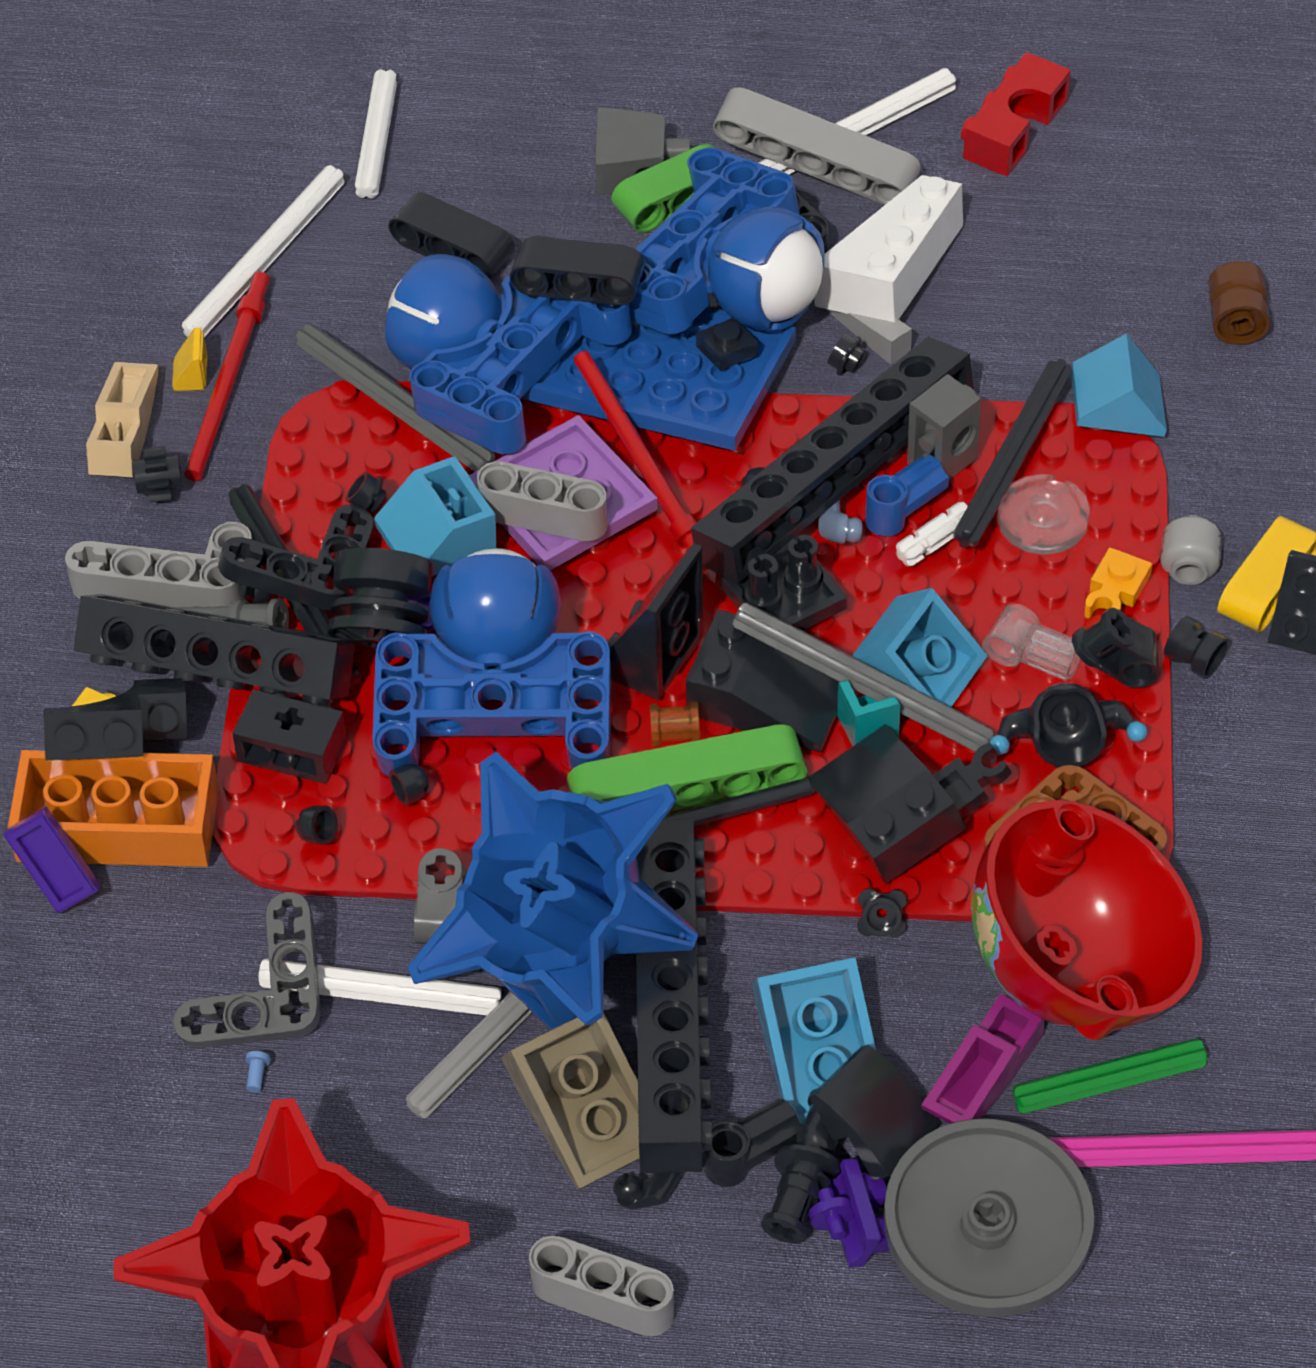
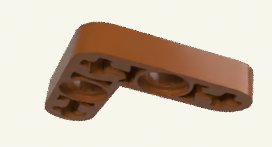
M1065 765L1054 770L994 823L986 832L984 841L985 850L1002 823L1015 811L1032 803L1059 800L1060 798L1064 801L1083 803L1100 810L1109 809L1116 812L1120 816V820L1132 826L1145 838L1153 842V845L1164 856L1167 834L1159 823L1091 773L1079 766ZM1062 786L1066 789H1071L1074 786L1079 788V792L1071 789L1061 797Z

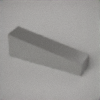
M826 309L857 337L860 336L865 344L890 365L911 351L912 328L899 319L891 322Z

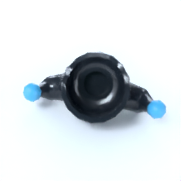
M1062 682L1051 685L1040 692L1030 707L1005 715L1001 719L997 735L990 739V743L998 755H1002L1009 751L1011 740L1028 738L1033 741L1037 753L1045 762L1057 768L1065 765L1080 767L1097 758L1105 746L1108 729L1126 730L1130 740L1140 742L1147 736V728L1145 724L1135 720L1132 713L1121 701L1098 700L1089 689L1079 684Z

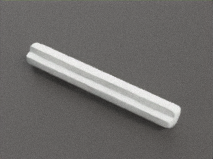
M379 69L374 74L355 181L356 194L360 198L368 197L373 199L379 192L397 87L396 73L391 69L388 71Z

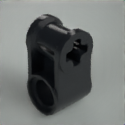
M1107 609L1101 615L1100 621L1089 628L1081 627L1072 634L1073 648L1078 657L1088 666L1099 669L1117 679L1123 685L1130 688L1147 687L1159 679L1160 667L1155 632L1150 627L1127 617L1119 609Z

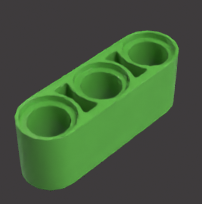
M708 143L699 145L626 178L614 189L611 197L612 204L638 233H646L658 228L694 194L687 165L690 155L703 148L715 147Z

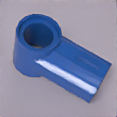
M930 454L927 457H919L893 476L880 475L873 478L868 483L866 490V527L871 532L881 536H891L899 533L904 528L906 517L948 488L949 476L945 473L942 463Z

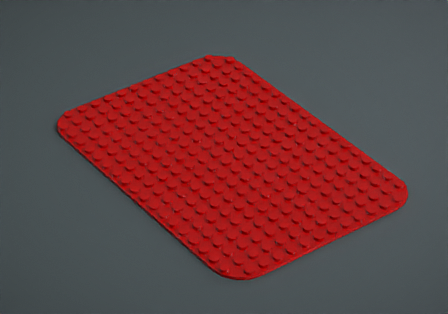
M340 380L333 385L303 397L280 419L269 446L260 503L290 552L317 560L334 512L343 505H350L345 501V497L354 481L365 471L374 477L380 475L383 478L382 488L386 490V495L379 507L370 513L373 518V528L367 548L391 550L374 525V517L414 470L453 456L347 380ZM393 381L412 394L410 381ZM767 393L735 451L640 427L634 428L686 514H692L698 522L741 488L742 478L746 476L748 470L757 467L766 468L854 396ZM520 399L526 429L525 444L579 415L649 488L609 420ZM981 400L977 459L949 480L947 489L906 517L904 528L899 533L891 536H881L871 532L866 527V490L868 483L873 478L880 475L893 476L909 465L907 463L908 444L840 499V512L847 514L848 518H859L862 522V535L858 542L851 543L845 541L843 544L824 539L818 529V518L795 536L808 535L817 541V560L847 596L846 610L803 631L852 656L896 596L933 588L988 655L951 708L992 728L994 731L993 737L997 735L1001 719L1005 715L1030 707L1037 695L1051 685L1062 682L1075 683L1089 689L1098 700L1121 701L1129 709L1136 721L1145 724L1147 736L1144 740L1135 742L1128 738L1126 730L1108 729L1105 746L1097 758L1080 767L1091 773L1165 829L1167 834L1165 857L1170 862L1173 850L1170 659L1164 656V647L1170 636L1169 572L1162 568L1160 560L1162 534L1166 525H1168L1167 473L1160 448L1149 435L1077 426L1074 403H1056L978 545L962 548L959 546V541L953 538L931 554L925 555L923 553L924 558L915 565L906 566L896 556L897 543L909 535L915 537L914 531L941 513L947 515L946 510L957 502H964L967 506L969 505L1026 403L1021 401ZM494 452V460L496 461L507 454H499ZM460 462L468 475L474 473L472 469ZM659 503L658 510L550 570L560 589L562 604L558 628L555 633H582L590 631L600 634L609 642L611 636L615 632L621 633L628 623L634 604L638 600L643 601L653 586L687 551L684 545H678L669 530L671 522ZM496 523V549H506L521 554L538 566L500 523ZM347 526L344 535L352 538L355 527ZM1109 547L1152 563L1151 576L1134 606L1130 607L1121 603L1120 610L1127 617L1150 627L1155 632L1160 676L1155 683L1147 687L1130 688L1123 685L1117 679L1099 669L1085 664L1073 648L1072 634L1081 627L1089 628L1100 621L1101 615L1107 610L1099 608L1093 612L1090 619L1084 617L1085 601L1087 596L1092 593L1090 591L1091 578ZM337 552L331 553L329 555L335 560ZM260 564V569L265 570V565ZM709 569L703 571L704 636L659 701L611 680L610 758L743 731L686 714V678L717 610L736 614L738 611L719 586L718 573ZM437 575L432 576L431 591H432L433 582H434V580H435V578H436ZM329 577L326 588L333 590V579ZM274 595L272 599L281 598L287 605L289 628L305 631L286 598ZM324 610L329 619L338 616L331 611ZM355 645L353 660L359 668L360 680L357 684L350 685L348 697L331 699L330 707L343 711L347 740L327 784L237 762L232 733L253 689L259 691L260 686L245 684L244 689H230L216 774L219 793L213 829L214 841L231 869L259 887L282 892H295L299 895L417 899L419 863L423 856L432 849L444 848L451 850L458 856L467 874L472 861V847L482 833L480 763L493 753L498 752L540 792L553 789L570 792L567 775L572 769L568 763L565 736H420V759L418 765L428 773L429 789L427 794L420 800L404 806L395 795L389 776L382 773L378 767L373 746L376 649ZM254 647L251 652V662L258 669L261 664V656ZM297 655L293 666L295 673L301 678L304 673V663ZM585 656L578 662L582 665L590 666L598 663L600 659L596 656ZM396 657L389 662V665L395 667L403 666L410 659L407 657ZM853 689L857 698L865 696L864 694ZM287 693V697L302 701L303 694ZM493 699L485 702L482 707L487 710H495L502 707L504 702ZM586 699L577 706L589 710L594 709L600 703L593 699ZM396 700L391 702L387 708L395 711L401 710L408 705V702ZM900 713L899 739L927 767L932 775L936 774L957 757L965 766L972 762L975 754L973 750ZM836 716L821 752L800 747L808 771L807 778L852 747L838 716ZM1019 738L1011 740L1009 751L1002 755H997L988 762L986 767L994 768L1000 762L1005 761L1012 771L1011 775L1002 783L987 784L982 788L989 799L962 818L966 829L887 884L884 883L813 788L812 796L694 827V838H704V868H695V877L705 876L706 905L696 906V911L862 917V906L858 903V896L862 890L872 888L876 893H889L893 889H898L907 898V903L902 908V919L972 922V888L984 851L986 832L1048 775L1056 770L1057 767L1043 760L1037 753L1031 739ZM399 743L393 744L385 752L397 755L404 752L407 746ZM584 743L576 750L584 754H590L597 751L599 746L594 743ZM1062 786L1061 797L1071 789H1066ZM1074 786L1073 788H1071L1072 790L1079 792L1078 787ZM317 805L328 806L334 810L338 820V829L335 838L330 843L325 845L310 844L301 840L296 832L295 822L299 819V813L302 809ZM685 809L670 811L667 814L678 812ZM1109 809L1102 810L1120 819L1116 812ZM444 862L440 863L439 871L431 872V875L436 878L439 884H445L446 876L454 875V872ZM879 909L877 914L880 917H884L887 912L885 909Z

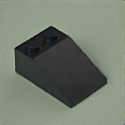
M693 543L653 586L643 601L638 600L634 604L628 623L621 633L615 632L611 636L608 645L612 681L659 701L704 636L702 546Z
M718 609L686 678V714L743 731L773 725H788L795 730L800 747L821 752L837 716L839 681L734 628L732 623L736 614Z
M886 724L808 777L811 787L885 884L966 829L950 796L927 767Z

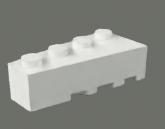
M921 175L825 253L822 281L814 297L815 306L891 322L899 319L963 226L962 183L944 180L940 177Z

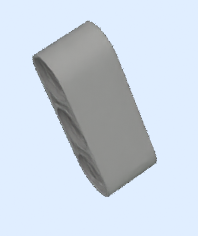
M500 461L487 463L481 467L477 474V488L495 513L496 523L580 541L597 540L607 531V494L604 487L595 481Z
M559 1236L543 1237L531 1247L529 1253L531 1284L534 1293L540 1299L643 1336L653 1337L661 1335L668 1331L673 1324L675 1316L674 1289L672 1281L661 1271ZM550 1266L564 1268L554 1273L544 1271V1269ZM602 1282L609 1283L612 1285L611 1287L603 1290L594 1289L592 1287L593 1285ZM649 1299L658 1300L659 1302H661L660 1304L652 1307L643 1306L642 1304H640L641 1302Z

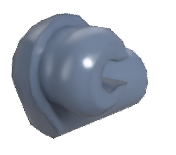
M838 500L818 517V529L820 535L828 541L843 544L845 541L855 543L861 538L862 522L859 518H848L847 514L841 513L840 500Z

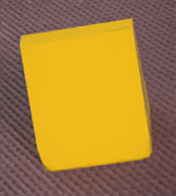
M201 327L192 330L174 358L172 388L175 391L204 390V387H206L208 356L204 332L201 331Z

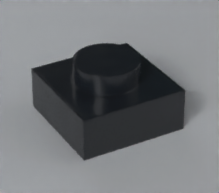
M732 318L696 333V347L720 371L757 356L758 341Z

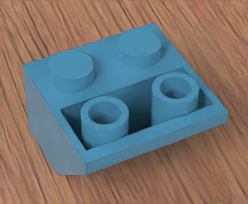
M456 456L414 470L374 517V525L390 549L416 554L433 562L432 576L437 575L445 565L452 567L460 558L467 557L477 551L496 548L495 513Z

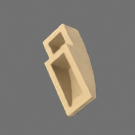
M114 362L95 404L96 422L86 443L89 475L133 477V460L140 459L151 417L158 378L157 364Z

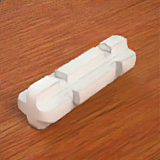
M957 502L946 510L947 515L941 513L914 531L915 537L909 535L898 542L896 545V556L898 559L902 560L906 566H913L924 558L923 553L929 555L953 539V532L968 506L964 502Z

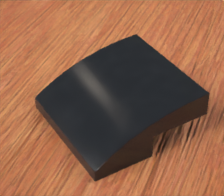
M869 1044L861 1046L809 1096L833 1141L849 1137L873 1181L889 1177L907 1150L939 1125L934 1115L922 1109L924 1100L906 1077Z

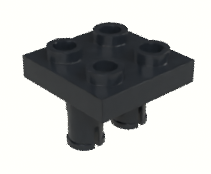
M808 535L792 538L772 556L768 554L758 555V567L755 558H752L748 562L749 575L739 583L719 574V586L737 609L744 602H748L802 631L847 609V596L817 560L818 543L813 537Z
M1291 550L1288 554L1267 642L1315 655L1316 556Z

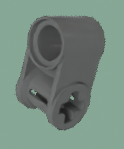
M444 848L432 849L420 860L417 900L414 910L415 944H426L456 907L457 889L464 883L466 871L458 856L451 850ZM446 862L449 869L454 872V875L446 876L445 884H439L436 878L431 875V872L439 871L440 863Z

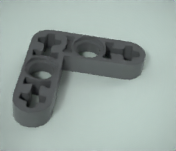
M284 892L275 896L267 906L266 928L271 990L196 998L184 1002L174 1014L173 1024L176 1033L186 1045L192 1048H210L296 1038L308 1035L316 1029L320 1021L321 1010L314 917L308 902L303 896L295 892ZM293 906L297 914H302V916L294 918L293 922L294 934L298 940H288V931L284 922L277 919L286 914V907ZM299 952L305 955L307 959L304 971L293 977L282 974L280 971L282 958L288 953ZM309 984V988H308V989L301 988V987H305V986H307V985ZM282 987L298 989L299 1000L304 1009H309V1012L301 1014V1022L293 1023L288 1015H284V1012L292 1010L293 1001L289 989L281 992ZM249 1005L258 1008L261 1013L260 1021L253 1029L240 1030L235 1027L234 1016L241 1007ZM224 1009L223 1020L227 1028L225 1033H221L218 1023L203 1025L201 1034L195 1035L190 1027H186L187 1023L194 1021V1014L199 1012L205 1020H221L218 1010Z

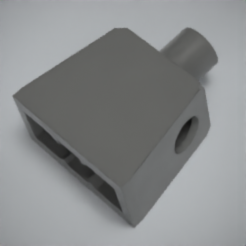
M598 107L595 156L597 195L612 194L616 186L626 178L690 150V138H666L665 117L661 114Z

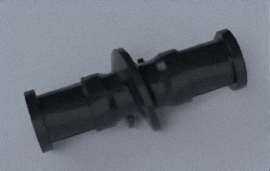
M813 1089L810 1092L809 1096H811L817 1089ZM809 1096L808 1105L810 1108L804 1124L798 1130L795 1138L796 1144L782 1147L777 1151L774 1158L775 1168L782 1177L777 1186V1196L771 1212L766 1213L761 1221V1227L765 1233L779 1241L791 1244L802 1243L805 1240L807 1228L804 1225L811 1206L816 1203L818 1192L823 1188H832L828 1177L838 1176L841 1172L840 1161L833 1156L838 1140L833 1141Z

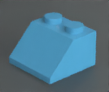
M933 588L896 596L852 655V657L949 707L954 704L988 656Z

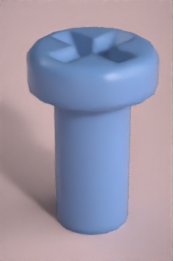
M250 1051L246 1054L245 1062L249 1064L246 1090L249 1092L257 1093L261 1091L264 1067L268 1066L271 1060L270 1056L265 1052Z

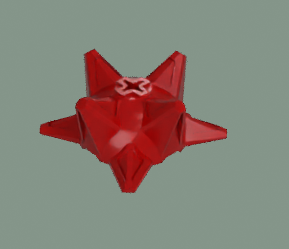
M294 1098L277 1099L271 1102L248 1169L233 1176L225 1188L206 1207L198 1211L190 1227L113 1259L114 1281L196 1301L203 1313L208 1368H328L332 1358L351 1368H403L389 1300L394 1280L470 1244L469 1222L389 1206L380 1192L373 1190L369 1185L351 1174L344 1166L326 1161Z

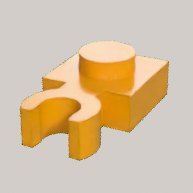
M1109 547L1091 578L1090 591L1092 593L1086 598L1084 617L1090 619L1093 612L1099 608H1116L1121 610V603L1133 607L1151 576L1152 563Z

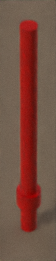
M256 272L254 274L247 295L242 296L236 311L238 321L184 472L185 477L191 481H200L202 479L254 326L261 322L265 311L264 297L270 283V277L264 272Z
M588 351L578 353L573 358L575 365L652 493L657 497L658 503L671 522L669 530L678 545H684L688 550L693 544L691 527L697 521L692 514H686Z

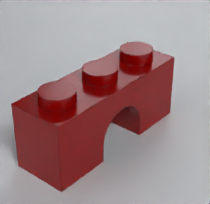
M1028 52L1024 54L1016 65L1009 66L1002 83L995 91L991 90L988 92L981 109L975 116H969L962 127L961 139L964 140L963 159L1008 177L1028 152L1030 121L1027 119L1049 125L1068 101L1071 70Z

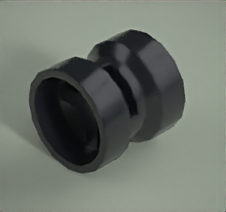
M1185 616L1177 623L1167 639L1164 647V656L1175 663L1185 662L1190 664L1193 673L1203 679H1208L1222 663L1229 647V639L1218 632L1207 633L1202 629L1200 622L1190 616Z

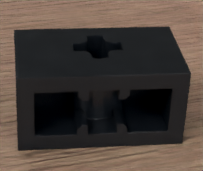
M254 689L232 733L237 762L327 784L347 740L343 711L335 710L325 704H311L291 699L281 693L270 694Z

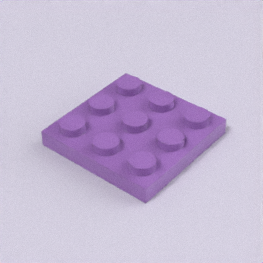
M579 415L530 441L518 451L496 460L592 480L601 484L606 491L608 528L605 534L597 540L580 541L501 524L537 565H544L549 570L554 569L658 510L657 497ZM479 470L469 475L476 487Z

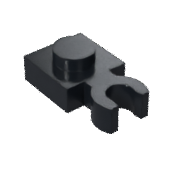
M991 743L978 748L969 765L965 766L957 757L933 775L955 803L961 819L989 799L982 789L987 784L1002 783L1012 773L1005 761L1000 762L994 768H986L988 762L998 755Z

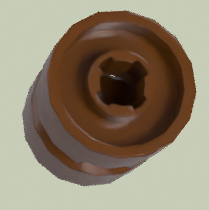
M1244 261L1228 262L1217 267L1211 273L1208 280L1214 334L1219 340L1233 345L1250 344L1260 340L1267 334L1270 328L1264 272L1259 266Z

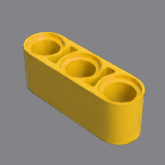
M1279 516L1225 587L1218 603L1217 612L1259 633L1263 632L1274 616L1289 552L1295 550L1316 556V532L1288 518Z

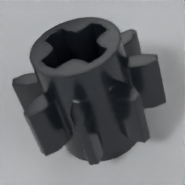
M165 446L144 449V459L133 460L137 494L149 493L150 503L172 500L171 490L183 488L179 456H167Z

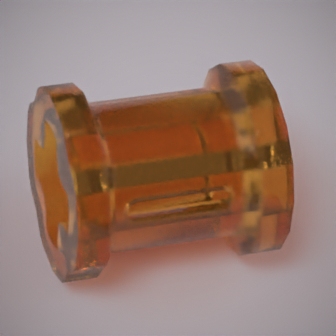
M698 701L690 702L688 707L659 708L657 703L650 704L652 746H660L661 741L691 740L692 742L700 740Z

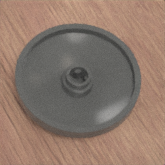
M971 1119L940 1127L922 1137L907 1150L899 1160L889 1180L885 1196L883 1220L886 1241L895 1263L905 1277L920 1292L933 1301L957 1312L982 1317H1005L1026 1313L1043 1306L1060 1295L1073 1282L1084 1265L1089 1252L1094 1229V1208L1088 1185L1081 1171L1067 1153L1056 1143L1035 1130L1017 1123L996 1119Z

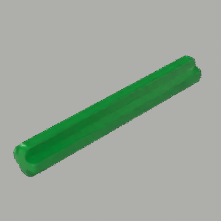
M1195 1038L1016 1084L1013 1087L1012 1097L1017 1111L1025 1114L1203 1068L1207 1062V1053L1202 1041Z

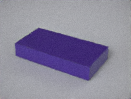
M47 806L6 829L3 836L57 914L99 890L101 884Z

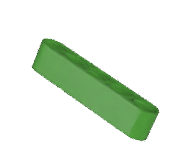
M782 724L586 762L576 766L568 773L567 783L570 792L602 801H612L657 786L669 784L677 798L669 810L670 812L806 777L808 771L795 730L791 726Z

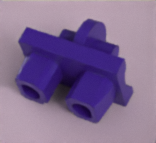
M844 1159L840 1163L841 1173L836 1179L830 1181L832 1188H823L818 1192L820 1202L810 1209L808 1215L813 1228L829 1230L831 1239L841 1240L849 1267H863L872 1253L890 1251L885 1237L883 1216L875 1217L873 1213V1208H880L885 1201L887 1189L883 1178L873 1181L869 1173H861L857 1159Z

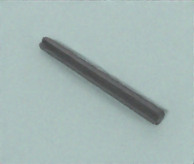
M305 324L302 329L297 331L295 335L297 346L453 457L456 456L460 462L474 472L480 470L487 463L495 461V453L418 416L414 408L412 394L313 324Z
M744 602L739 607L733 619L732 625L734 628L839 682L848 680L852 689L876 701L896 697L900 704L901 714L974 752L981 746L990 743V739L994 735L992 728L748 602Z

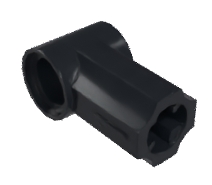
M779 1098L737 1122L722 1121L712 1126V1151H704V1172L707 1178L713 1184L721 1187L738 1185L746 1179L750 1168L772 1157L782 1147L795 1144V1138L801 1125L796 1112L787 1101L783 1102ZM732 1152L736 1155L731 1157H723L721 1155H718V1153Z

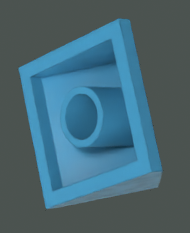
M1127 333L1072 363L1071 377L1077 426L1165 437L1167 429L1159 373Z

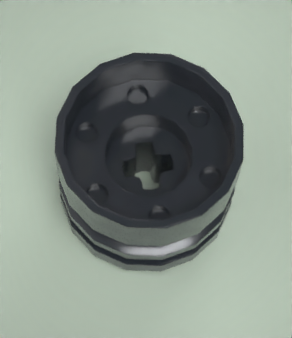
M350 548L338 551L335 556L333 586L353 596L340 597L331 601L330 611L338 616L330 618L327 634L334 637L356 640L355 645L377 649L381 639L391 633L426 634L427 630L418 624L427 621L429 611L408 601L429 597L431 593L433 562L416 554L381 548Z

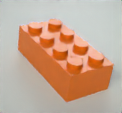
M21 750L8 828L47 806L86 864L208 867L219 793L213 755L143 753V756L45 761L44 751ZM14 852L16 862H21V860Z

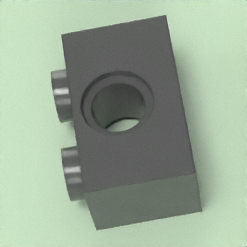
M947 374L910 402L908 464H911L921 456L927 457L931 454L942 463V467L950 480L977 459L981 398L971 387L962 385Z

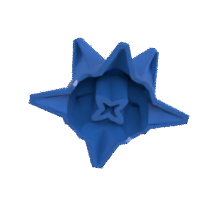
M498 752L490 755L480 763L482 833L472 847V861L465 881L457 889L456 907L409 964L408 970L413 983L419 984L483 968L505 985L550 1030L577 1017L585 1025L593 1024L601 1019L603 1015L604 961L612 954L691 951L698 937V932L639 877L636 856L676 802L677 798L669 784H664L612 801L596 800L582 794L554 789L540 792Z

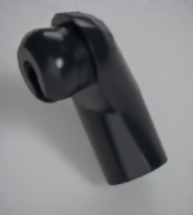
M684 1172L653 1173L650 1178L640 1180L635 1174H630L629 1176L625 1173L615 1180L613 1192L617 1196L618 1203L630 1210L660 1205L668 1199Z

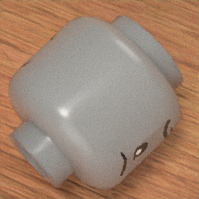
M1188 515L1173 520L1166 525L1162 534L1160 554L1162 568L1169 572V576L1175 581L1185 585H1196L1216 574L1221 562L1222 538L1220 530L1211 521L1197 515Z

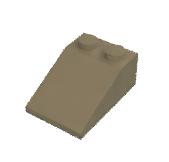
M604 1013L601 1019L589 1025H585L577 1017L509 1051L501 1057L524 1105L577 1190L639 1159L638 1081Z

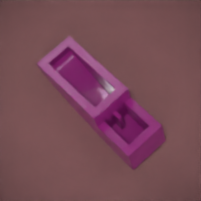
M999 994L979 1027L976 1025L972 1026L923 1101L922 1109L949 1124L964 1120L980 1119L1010 1084L1044 1035V1020L1025 1010L1014 1000Z

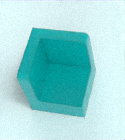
M848 680L838 682L837 716L852 747L884 724L899 738L900 704L896 697L876 701L866 695L857 698Z

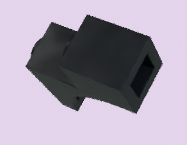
M182 678L134 680L133 686L128 691L110 699L84 705L43 709L45 761L143 756V740L187 739L186 691Z

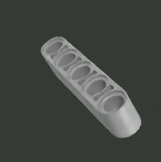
M741 87L730 89L713 124L715 134L729 144L884 205L913 183L921 170V164L918 159L906 151Z

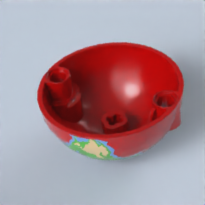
M1064 800L1037 802L1025 806L1009 816L983 851L971 896L974 937L979 953L993 978L1025 1010L1050 1023L1073 1026L1083 1036L1091 1040H1101L1112 1031L1144 1023L1161 1014L1188 993L1197 978L1202 961V935L1195 906L1182 879L1170 862L1147 838L1132 826L1112 814L1083 803Z

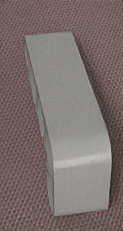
M226 522L213 530L205 554L82 541L70 547L65 555L71 590L78 599L83 595L106 594L171 607L229 606L231 602L241 599L238 592L239 584L226 579L218 569L222 545L231 538L243 537L252 539L249 528L242 523ZM237 558L238 561L244 562L243 559Z

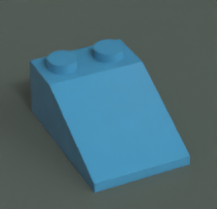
M856 957L759 977L752 983L761 1029L780 1098L783 1102L787 1101L796 1112L800 1125L804 1124L810 1108L808 1096L813 1089L819 1088L861 1046L869 1044L876 1050Z

